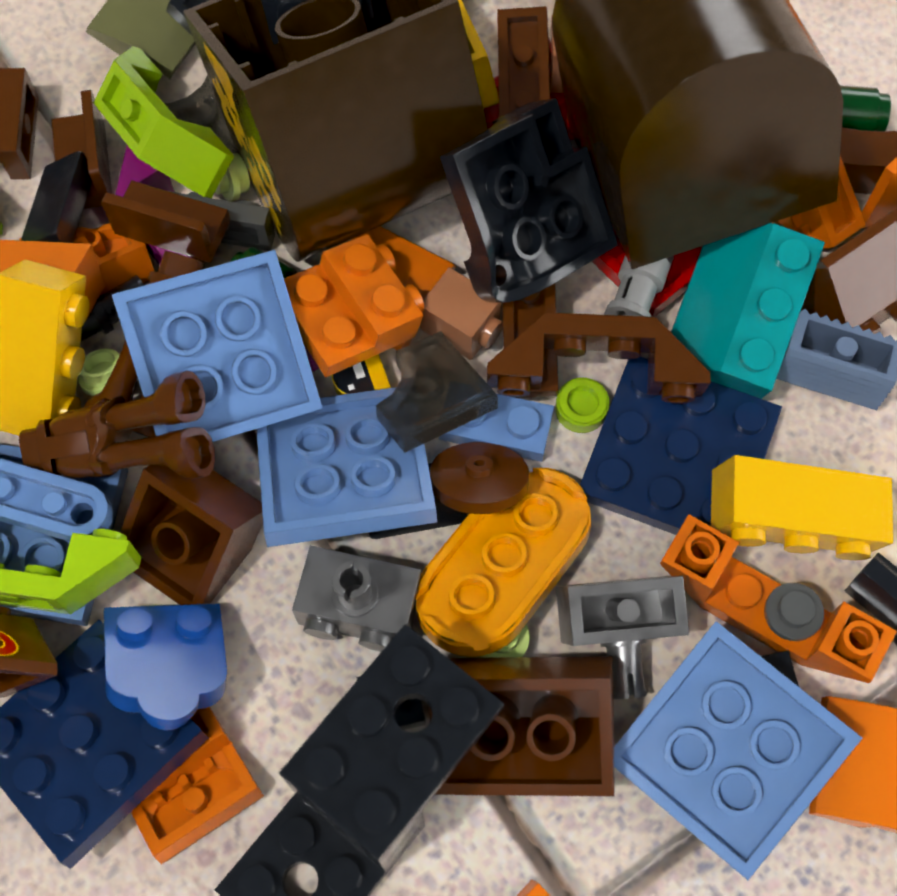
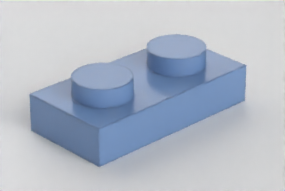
M450 384L438 431V439L457 444L484 442L501 445L513 450L522 458L542 462L554 406Z

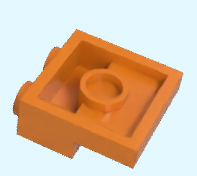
M368 234L323 251L320 264L284 278L303 344L325 378L415 338L424 316V302L418 289L412 284L403 286L395 274L396 262L391 250L385 244L376 246Z

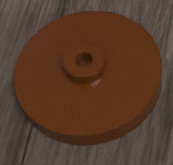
M469 442L452 446L438 454L431 463L430 478L434 496L445 506L469 514H491L507 510L524 498L529 485V469L524 459L507 447L484 442Z

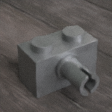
M310 545L292 612L297 623L304 626L303 631L311 636L327 640H335L338 633L359 638V645L382 652L405 624L412 628L416 612L415 596L421 577V570Z
M661 576L556 586L561 643L571 646L600 644V647H606L607 657H612L614 699H629V695H633L634 698L647 696L644 687L640 644L646 643V639L689 635L683 576Z

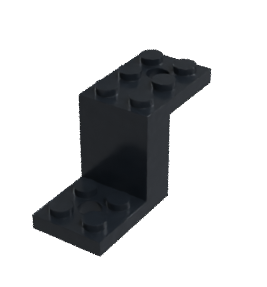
M405 624L278 774L295 794L214 890L220 896H289L285 889L287 873L296 865L307 864L312 866L318 875V886L312 896H370L425 827L422 809L503 710L504 703ZM420 699L429 705L432 711V719L425 729L412 733L404 731L397 725L395 713L399 705L404 701Z

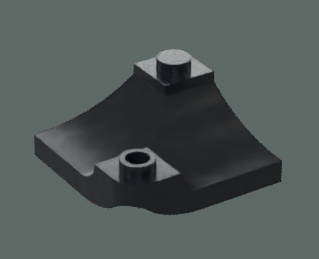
M557 98L530 102L492 121L493 125L488 130L440 156L471 245V256L468 260L464 261L475 293L484 301L511 302L528 297L553 285L618 246L587 146L572 148Z

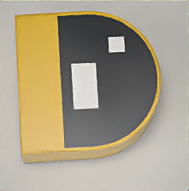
M379 354L331 375L333 387L337 395L391 388Z

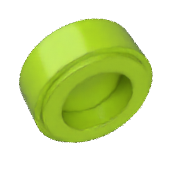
M584 377L571 379L560 388L559 394H557L555 403L557 419L566 429L572 432H592L598 429L605 421L609 409V396L605 388L593 379Z

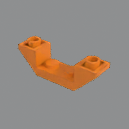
M688 514L661 560L660 565L671 576H683L684 590L702 609L777 652L789 651L791 660L801 666L865 683H870L873 680L897 633L896 630L843 601L832 613L824 609L823 623L812 637L803 641H789L779 637L770 629L766 622L764 606L771 592L781 584L732 557L739 544L738 541Z

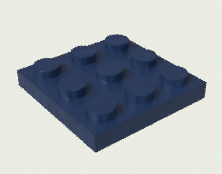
M641 356L635 359H628L580 483L587 497V502L677 535L688 514L711 526L712 469L734 455L765 459L782 406L710 381V385L701 397L695 396L693 402L682 404L667 403L661 400L662 395L647 394L648 359Z
M100 619L55 658L57 662V676L18 691L0 707V787L58 861L69 869L75 866L209 739L191 718L180 728L160 730L151 726L140 712L122 711L109 702L105 693L104 624Z

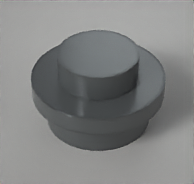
M786 583L775 588L768 596L764 606V615L768 626L776 635L789 641H803L812 637L820 629L824 620V607L819 596L809 587L799 583Z

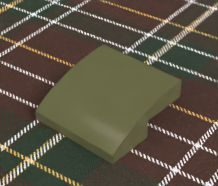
M107 0L86 29V33L119 55L132 46L141 48L168 79L172 78L195 46L193 36L166 12L170 0Z

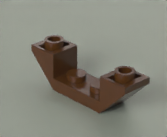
M545 312L487 364V388H497L498 394L511 397L527 396L530 394V389L540 390L543 377L544 349H553L555 355L562 357H580L585 355L586 351H608V356L614 359H635L640 357L641 353H648L647 394L662 395L661 400L667 403H690L695 400V396L701 397L710 385L711 374L656 317Z

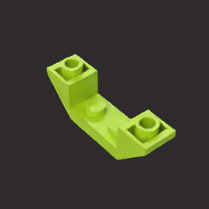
M132 46L114 59L93 102L94 105L138 159L197 194L212 198L222 178L225 176L234 155L211 128L182 121L174 116L155 93L163 75L162 72L141 48Z
M94 529L92 535L72 533L62 574L55 569L40 565H26L24 572L4 569L5 565L0 562V605L71 615L137 570L142 557L131 542L127 540V536L120 532L109 529Z

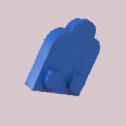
M220 604L104 608L105 693L113 706L126 712H140L145 720L157 729L174 730L185 725L197 709L210 707L222 698L226 688L227 663Z

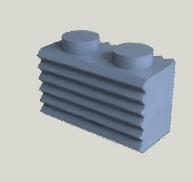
M804 309L800 311L776 379L877 411L881 403L884 402V399L887 398L888 393L894 388L897 380V340L895 341L891 335L884 338L881 332L873 334L870 328L862 331L859 325L852 328L849 322L841 324L838 318L830 321L827 315L820 318L817 312L809 314Z

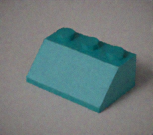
M768 223L767 225L702 246L671 333L711 373L710 381L760 399L773 390L824 247V241L775 223Z

